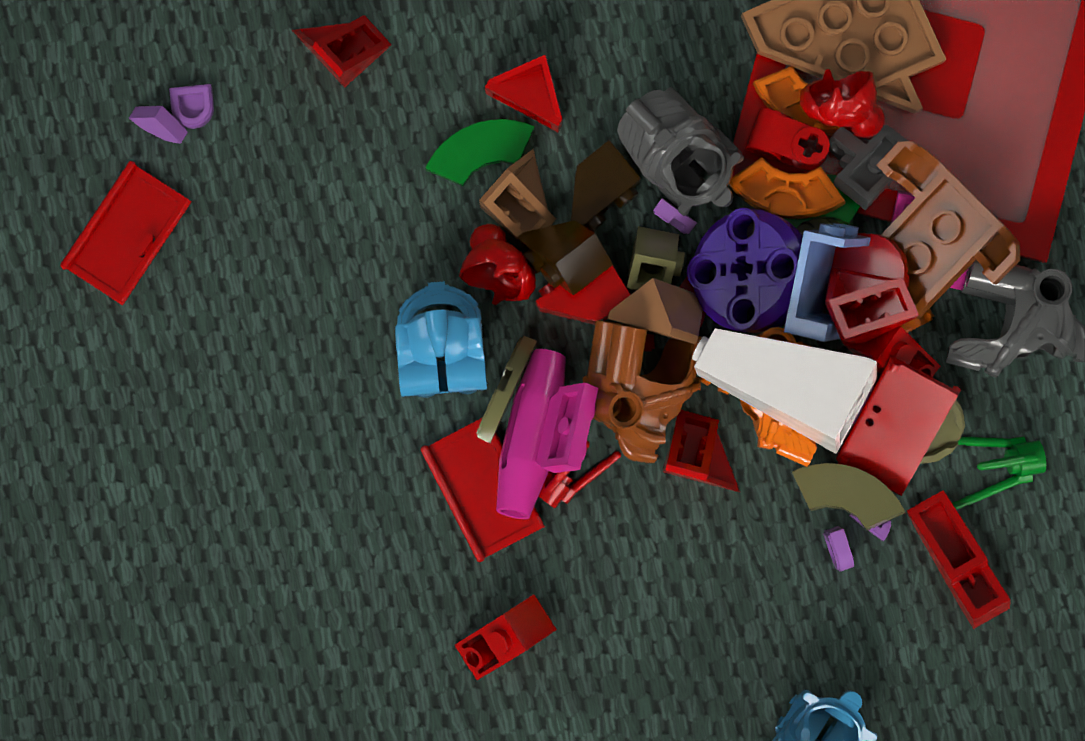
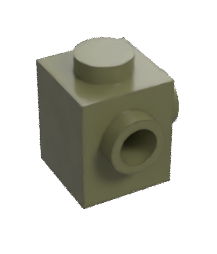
M638 226L630 258L627 288L638 290L652 278L671 284L673 276L680 277L685 252L678 251L679 234Z

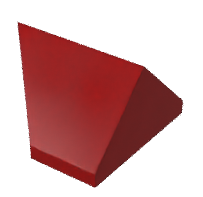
M365 15L350 23L292 30L344 88L392 45Z
M546 55L493 77L485 85V93L488 96L557 133L560 131L562 116Z
M831 268L825 303L841 342L866 343L919 316L903 277L894 279L840 268Z
M680 410L676 418L663 472L740 492L717 432L719 420Z

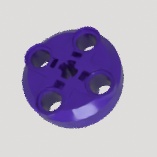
M739 208L718 220L701 239L695 255L687 267L688 281L693 286L694 293L703 311L717 324L744 333H760L786 324L803 235L784 218L763 210ZM754 221L755 230L748 238L747 228ZM793 259L794 269L791 273L790 265L788 264V262H790ZM716 266V277L710 282V271ZM754 305V317L748 322L747 311L750 306Z

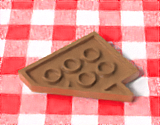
M771 0L745 11L741 15L759 55L790 67L793 66L798 70L819 78L823 77L825 69H830L833 79L837 81L859 71L873 72L877 91L876 99L914 114L920 112L923 107L909 78L946 61V57L919 0Z

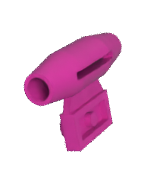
M535 349L514 395L499 459L496 507L498 513L508 517L529 519L548 472L559 473L580 470L586 455V442L590 424L596 411L595 402L598 388L588 383L565 386L566 357L556 351L548 349Z

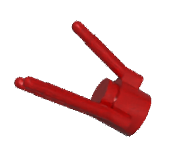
M589 441L586 442V447L588 449L590 446ZM615 451L570 487L569 484L573 481L567 475L570 471L559 473L549 471L539 497L554 509L561 501L568 504L578 491L621 457V453Z

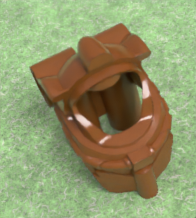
M596 320L588 372L583 377V383H588L598 388L595 402L596 411L593 420L604 423L615 433V439L618 440L621 451L628 459L637 462L655 463L658 458L655 450L658 449L660 444L666 443L667 424L679 414L684 401L688 400L694 392L701 390V377L696 376L694 368L696 361L692 360V356L703 336H698L696 344L670 338L655 369L648 374L640 375L647 329Z

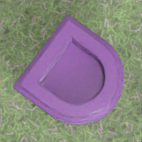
M211 84L169 88L172 114L184 127L196 129L210 121L214 112Z
M836 526L824 530L825 533L823 535L836 570L841 572L853 568L854 560L844 529Z

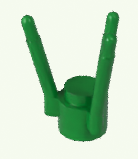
M1024 436L1010 439L961 437L958 445L1011 448L1005 450L1004 458L980 462L977 464V468L982 471L1006 467L1010 475H1016L970 494L952 504L958 510L1018 484L1033 482V475L1045 473L1046 456L1039 440L1026 442Z

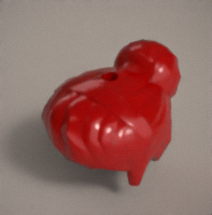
M825 69L822 79L807 84L800 91V106L809 118L818 120L827 126L850 127L854 135L870 138L882 130L885 122V113L882 107L876 104L877 91L873 72L859 71L837 81L833 79L831 70Z
M487 223L478 226L470 237L472 250L463 261L459 277L470 286L492 290L494 292L493 305H497L503 300L523 301L529 299L536 288L534 269L528 264L527 259L520 250L506 242L507 236L501 227Z

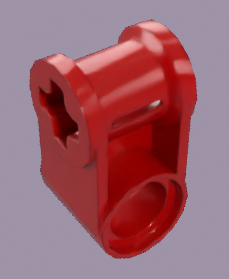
M761 108L745 148L759 157L779 161L802 171L810 172L823 165L829 153L830 143L828 136L821 129L794 120L781 112ZM808 141L816 143L815 151L817 152H813L811 158L803 155V147L808 144Z

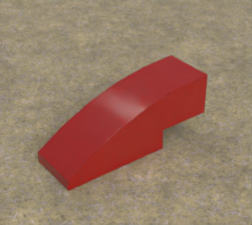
M944 490L907 510V514L973 629L1010 609L1011 600L989 567L987 557Z

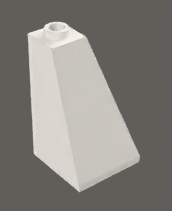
M716 328L710 338L702 337L692 356V360L696 361L694 368L698 376L836 454L877 379V362L867 357Z

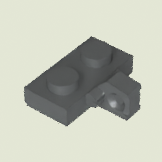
M887 124L871 140L863 137L859 139L846 128L840 127L831 136L829 141V151L840 161L838 164L843 168L833 182L834 186L866 210L894 180L887 177L876 165L897 142L908 140Z

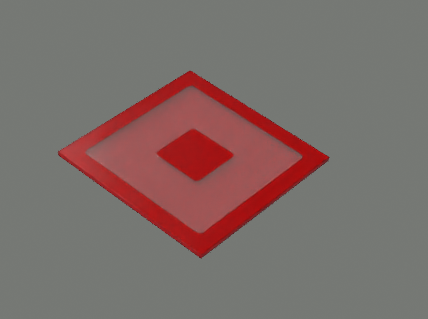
M919 0L946 57V61L909 78L923 107L920 112L914 114L876 99V104L882 107L885 113L884 125L887 124L908 141L920 144L941 161L1017 238L1020 243V257L1047 263L1085 114V0ZM756 53L733 144L742 152L744 160L734 166L732 177L762 158L745 148L759 110L761 108H768L757 94L753 82L790 67ZM795 68L801 79L808 84L822 79ZM808 141L807 145L803 147V155L811 158L813 152H817L815 151L816 143ZM829 151L825 162L821 166L826 174L838 175L843 170L838 164L840 161ZM765 159L774 168L789 174L808 173V171H802L779 161ZM893 180L866 210L860 206L856 214L891 222L898 191L910 192Z

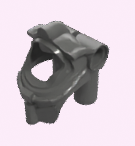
M669 87L665 91H650L640 99L634 100L627 107V112L621 118L617 132L619 134L618 139L623 143L636 165L640 168L642 175L649 182L656 185L683 216L689 213L692 206L704 205L711 201L719 207L731 205L733 193L727 186L732 178L734 166L744 160L742 152L719 128L713 126L710 121L698 114L673 87ZM703 169L710 175L706 181L699 174Z
M977 260L967 269L961 293L1004 303L1006 309L1004 324L999 338H960L954 341L948 347L945 363L976 371L985 368L984 373L997 378L1000 372L1010 365L1014 359L1025 358L1038 349L1044 350L1059 359H1064L1068 355L1072 356L1075 362H1085V326L1076 318V315L1072 314L1068 302L1072 293V283L1065 272L1059 269H1047L1040 272L1035 268L1030 269L1016 265L996 285L992 284L982 273L984 268ZM1040 286H1044L1052 292L1053 301L1047 300L1041 295Z

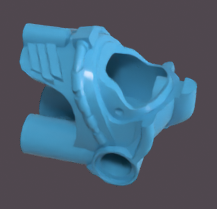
M445 281L428 283V286H425V288L411 295L409 299H406L399 309L400 314L395 326V340L401 397L419 396L428 398L441 393L459 392L462 394H472L477 390H487L482 318L480 309L477 307L478 303L470 294H466L464 291L448 284L445 285ZM437 305H450L461 311L460 313L449 310H431L418 314L423 309ZM445 357V361H437V358Z
M803 690L799 695L796 694L789 702L792 706L786 716L779 718L775 727L777 734L772 741H876L877 733L866 728L865 722L858 712L862 706V699L855 691L847 690L837 699L833 697H817L809 690ZM830 716L836 719L830 724L822 739L818 740L817 737Z

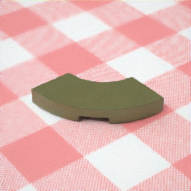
M527 336L520 337L476 432L478 438L491 443L536 345V340Z
M823 463L792 471L810 511L826 507L845 510L857 517L867 531L905 513L897 497L884 483L858 468L842 464Z

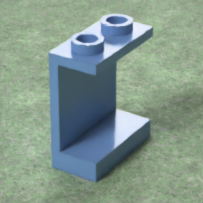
M820 223L819 230H804L784 329L785 333L823 342L840 339L831 315L823 313L836 246L848 248L869 246L870 237L857 235L859 227L841 223H833V225Z

